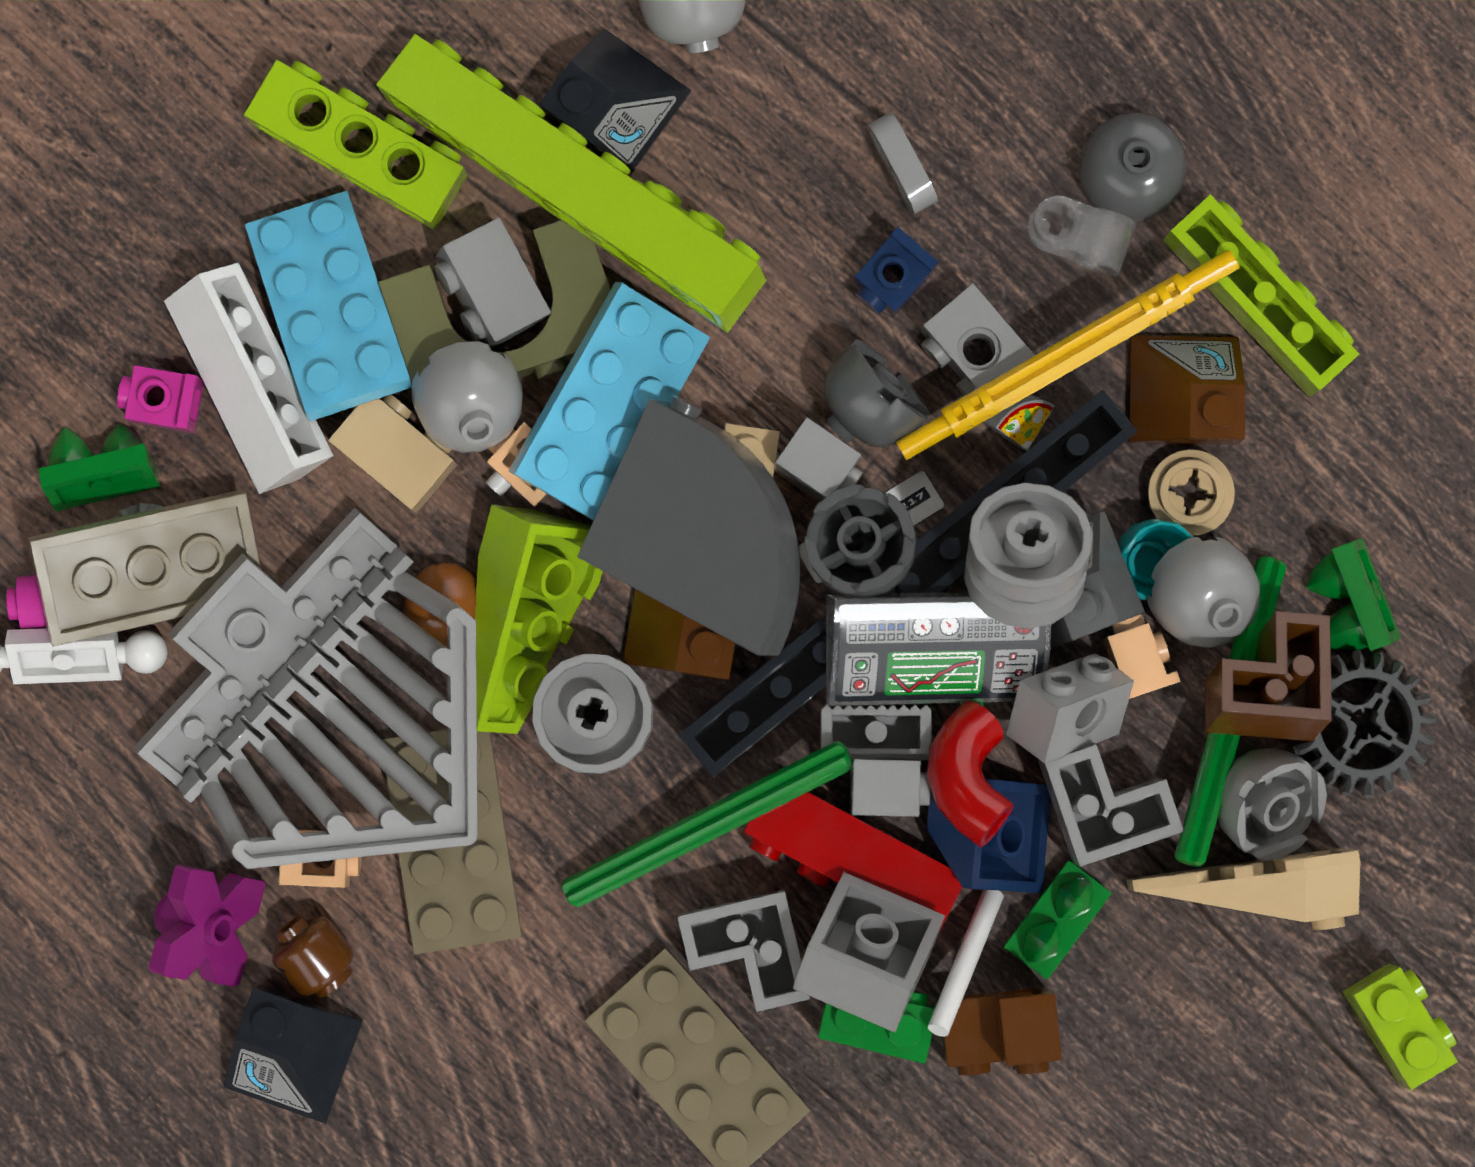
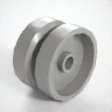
M1022 483L1003 487L984 499L971 521L964 574L970 598L985 615L1008 626L1035 628L1053 624L1070 613L1083 594L1086 571L1091 554L1093 532L1086 513L1070 496L1050 486Z
M582 654L560 662L543 678L533 701L532 723L540 745L555 762L575 772L603 774L626 766L643 750L653 730L654 705L647 685L629 665L608 655ZM591 704L600 705V709L605 712L603 721L596 722L595 725L587 723L584 718L585 709Z

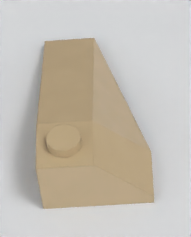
M1336 848L1288 855L1268 861L1253 860L1126 879L1128 890L1300 922L1311 921L1314 931L1344 927L1345 916L1359 914V850Z

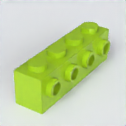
M1210 194L1178 223L1163 241L1191 271L1228 249L1232 252L1240 268L1208 286V290L1310 398L1325 387L1359 355V352L1352 346L1354 340L1341 324L1333 319L1329 321L1316 308L1317 301L1301 282L1298 280L1292 282L1278 267L1280 264L1279 259L1266 244L1260 240L1255 242L1241 227L1243 222L1233 208L1224 201L1218 203Z

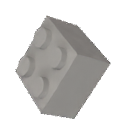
M843 872L807 946L793 989L892 1032H896L929 959L945 915Z

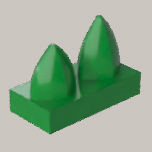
M117 424L106 438L101 454L93 456L84 441L77 434L64 427L52 445L48 466L38 469L41 488L55 512L160 487L157 467L145 444L136 433L120 424Z
M1360 538L1333 548L1332 553L1325 556L1314 567L1306 584L1308 590L1327 598L1341 599L1350 597L1351 599L1350 604L1339 609L1330 617V648L1344 651L1369 648L1370 651H1373L1401 639L1364 539Z
M1066 860L1002 947L1048 980L1112 893L1072 862Z

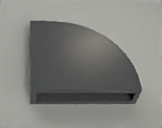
M675 395L672 396L670 402L649 399L577 557L757 655L779 656L792 626L797 607L800 586V558L793 519L778 485L763 463L749 448L728 432L699 417L702 411L700 406Z

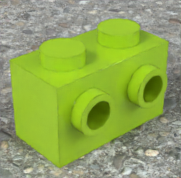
M1388 963L1342 991L1399 1085L1413 1090L1458 1062L1450 1049L1457 1045L1453 1034L1441 1017L1438 1016L1433 1020L1421 1002L1428 998L1427 992L1411 969L1404 973L1401 967Z

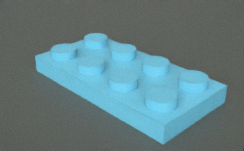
M347 190L245 224L309 421L412 387V382Z
M615 282L511 465L509 472L594 521L649 399L670 402L673 395L678 396L710 337L627 285Z

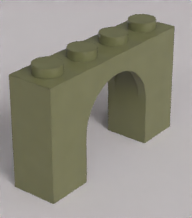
M563 221L533 230L551 283L553 303L550 317L540 334L525 346L504 352L512 359L519 378L536 373L538 380H543L564 373L567 368L566 362L571 361L610 292L595 243ZM430 265L378 282L411 381L417 371L420 376L423 369L430 364L428 357L434 352L457 342H466L453 328L435 273ZM496 352V353L501 354V355L504 357V353H503V352Z

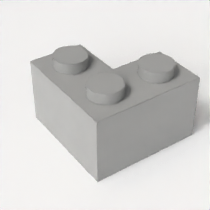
M1096 744L1043 763L1041 760L1038 761L1072 863L1079 867L1183 832L1167 779L1156 778L1113 793Z
M784 889L678 914V922L690 971L744 958L756 1012L810 999L809 995L793 989L801 966V958Z

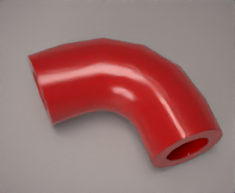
M964 701L943 723L929 747L927 780L936 806L960 833L978 847H983L1005 823L1014 807V803L995 790L985 780L982 773V763L986 756L1003 739V729L996 717L985 707L976 702Z

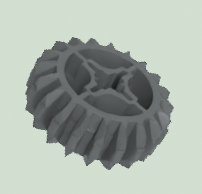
M1351 651L1348 658L1349 669L1346 668L1344 661L1339 655H1334L1330 657L1332 673L1331 692L1342 683L1351 679H1366L1376 684L1371 693H1366L1364 698L1356 705L1331 696V718L1339 728V737L1334 745L1336 750L1333 755L1325 746L1321 733L1314 741H1305L1293 746V754L1302 755L1311 751L1314 757L1307 762L1316 771L1322 766L1325 768L1322 777L1324 778L1326 788L1334 784L1338 776L1341 777L1339 784V793L1341 795L1350 796L1357 780L1362 797H1372L1375 790V779L1383 792L1390 793L1395 790V783L1391 773H1394L1402 781L1409 782L1413 778V774L1405 762L1408 760L1416 765H1424L1427 761L1425 755L1415 750L1417 743L1433 745L1435 741L1434 736L1420 733L1421 724L1426 725L1436 722L1435 714L1420 715L1418 706L1430 702L1431 696L1429 693L1412 696L1410 690L1416 687L1420 681L1417 674H1411L1401 682L1398 680L1403 671V662L1394 660L1389 664L1385 672L1382 671L1384 664L1383 653H1372L1367 667H1365L1361 651ZM1389 694L1394 697L1401 711L1403 725L1401 738L1397 736L1398 733L1393 731L1385 721L1384 712L1389 703L1387 699ZM1364 709H1369L1366 723L1377 734L1359 733V739H1354L1357 725L1346 714L1354 713V715L1364 714ZM1368 743L1374 744L1379 748L1384 747L1392 752L1390 757L1384 762L1369 769L1359 770L1347 766L1352 755H1357L1359 750Z

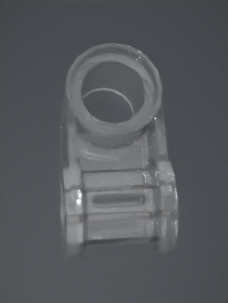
M1056 195L1048 197L1039 204L1028 220L1027 232L1034 246L1042 251L1069 259L1084 268L1101 274L1118 276L1136 228V222L1120 213L1095 208L1068 197ZM1052 213L1060 216L1059 225L1064 227L1057 235L1049 233L1050 223L1045 221Z

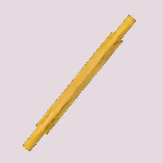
M1228 249L1183 276L1179 272L1172 275L1165 281L1139 294L1134 299L985 385L978 387L952 404L940 409L943 415L896 441V444L907 461L953 433L956 438L963 435L968 430L975 428L1020 400L1150 325L1152 326L1183 306L1195 301L1194 294L1240 268L1238 262Z

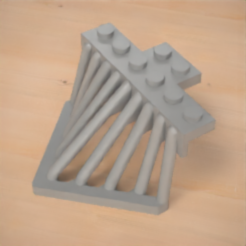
M356 508L346 516L282 587L242 553L168 633L178 645L206 669L139 740L134 749L138 755L175 784L183 797L190 803L201 793L230 852L247 869L472 845L477 839L476 621L458 604L405 572L413 561ZM387 590L397 591L447 624V647L384 600L382 596ZM366 615L378 621L430 661L436 668L448 675V699L358 623L362 617ZM341 640L362 654L436 720L448 727V751L335 649ZM319 664L449 782V803L312 674ZM297 691L417 802L433 820L411 822L400 813L288 699L290 695ZM272 717L295 736L381 825L354 828L265 725L266 721ZM248 741L269 761L325 826L327 831L300 833L241 751ZM224 767L233 776L273 836L249 838L218 779L217 775Z

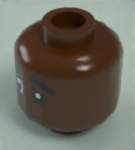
M299 915L286 923L276 933V938L280 943L273 952L272 962L298 994L303 996L316 994L318 998H323L339 988L352 974L353 970L349 965L353 960L354 951L329 919L318 916L305 921Z

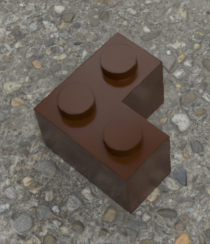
M1275 611L1258 633L1259 662L1221 659L1205 680V732L1314 741L1331 722L1330 616Z
M1046 987L964 995L948 1036L942 1037L945 1064L947 1067L957 1066L958 1075L991 1072L990 1063L1003 1062L1006 1066H1012V1069L1016 1070L1017 1074H1035L1050 1071L1049 1062L1062 1060L1055 993Z

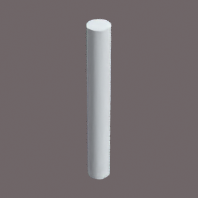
M983 890L928 1024L929 1031L935 1035L945 1037L950 1032L1004 898L1000 891Z

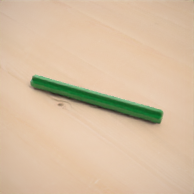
M1261 556L1256 562L1254 571L1260 582L1259 608L1251 625L1241 636L1234 639L1229 659L1259 662L1258 633L1274 614L1286 571V564L1281 560ZM1208 733L1184 819L1183 832L1180 834L1175 852L1176 860L1184 864L1200 867L1206 862L1221 807L1225 779L1232 767L1240 735Z
M835 741L565 878L561 885L567 901L570 905L581 907L850 771L853 768V759L848 748L840 741Z

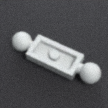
M47 628L7 630L5 647L0 645V672L3 668H10L13 684L122 680L123 664L127 663L133 670L139 673H152L164 665L168 649L164 639L156 632L149 630L134 633L127 642H119L118 634L115 632L55 647L50 643Z

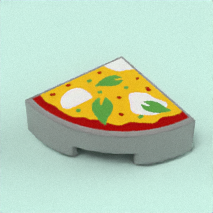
M1029 395L994 417L984 421V423L1014 446L1028 451L1055 405Z

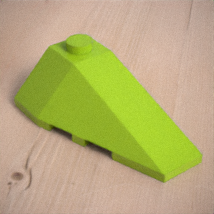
M491 505L478 555L475 621L478 732L518 734L533 707L537 690L543 678L548 674L545 667L559 642L567 644L575 630L569 626V623L583 598L591 600L599 586L603 571L577 557L591 525L533 509Z

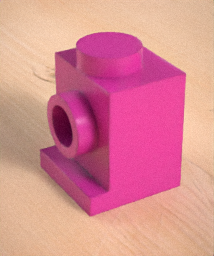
M134 365L132 377L123 376L121 379L117 406L118 408L126 409L124 419L131 423L195 434L204 381L197 375L180 374ZM154 387H161L165 393L164 401L158 406H150L147 402L148 392Z

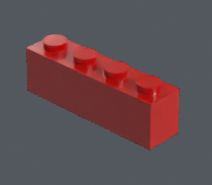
M809 792L749 821L743 831L753 837L748 846L749 848L776 862L781 853L801 863L796 873L824 888L829 879L839 883L843 872L945 915L941 928L963 888L952 869Z

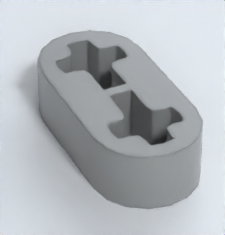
M890 112L867 124L869 135L909 210L916 214L937 203L938 198L933 185L894 114Z

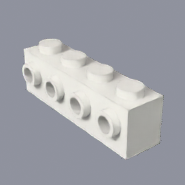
M239 263L200 273L164 300L259 494L301 479L334 456L317 421H309L305 413L293 372Z

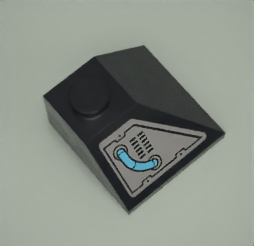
M604 28L569 62L539 103V106L545 113L544 118L555 126L559 127L561 123H564L582 135L588 142L585 147L597 156L601 157L604 152H608L618 158L630 169L628 174L630 177L688 98L691 90Z
M260 984L252 989L235 1036L223 1087L326 1124L363 1020Z

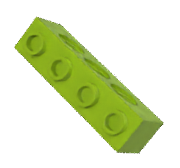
M276 59L244 114L248 122L262 132L436 231L468 176L464 167L458 164L462 156L438 141L434 140L432 145L428 147L414 139L412 135L415 129L391 114H387L385 119L381 120L367 112L366 108L369 103L354 92L341 87L336 94L320 85L319 82L322 76L307 65L295 60L292 66L289 67ZM317 102L326 106V116L320 124L305 126L300 123V112L306 105ZM357 129H366L373 133L371 146L362 153L349 152L345 146L349 134ZM402 156H413L420 161L419 171L413 178L408 180H399L392 176V166Z

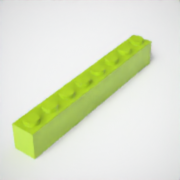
M414 34L376 84L391 106L725 332H729L767 281L758 263L761 258L751 247L736 238L730 244L714 234L717 230L716 226L702 214L693 209H690L687 215L671 205L673 198L660 186L649 180L642 186L628 176L630 169L618 158L608 152H604L601 157L597 156L585 148L588 142L576 130L564 123H561L558 129L543 119L545 113L534 102L522 95H519L516 100L512 99L501 91L503 85L492 74L481 67H477L474 72L470 71L459 63L462 59L460 55L441 40L436 39L431 45Z

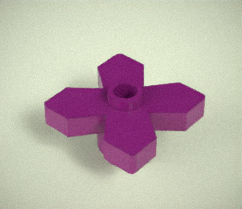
M176 865L168 894L160 900L155 910V927L162 935L155 941L149 971L169 978L186 980L198 967L201 978L215 984L238 986L242 979L247 954L234 931L259 913L265 890V882L249 876L229 873L217 885L214 872L192 866Z

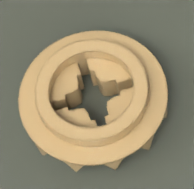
M1182 450L1173 453L1157 465L1148 483L1149 508L1157 519L1179 523L1192 536L1206 534L1220 526L1228 517L1233 507L1235 497L1233 479L1226 466L1218 458L1207 452ZM1194 470L1196 471L1197 489L1204 491L1205 495L1213 496V499L1206 498L1195 501L1192 508L1189 509L1187 516L1185 515L1184 498L1176 495V492L1168 491L1169 487L1185 486L1189 478L1192 477Z

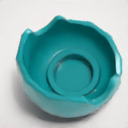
M1149 519L1132 525L1121 535L1118 546L1140 600L1148 601V594L1152 597V588L1155 581L1151 578L1154 567L1167 551L1186 539L1194 538L1179 523Z

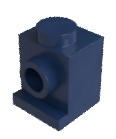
M897 226L890 237L855 275L853 283L860 288L855 295L877 315H880L885 310L894 317L936 270L938 261ZM888 265H896L902 270L903 278L897 283H889L883 277V269Z

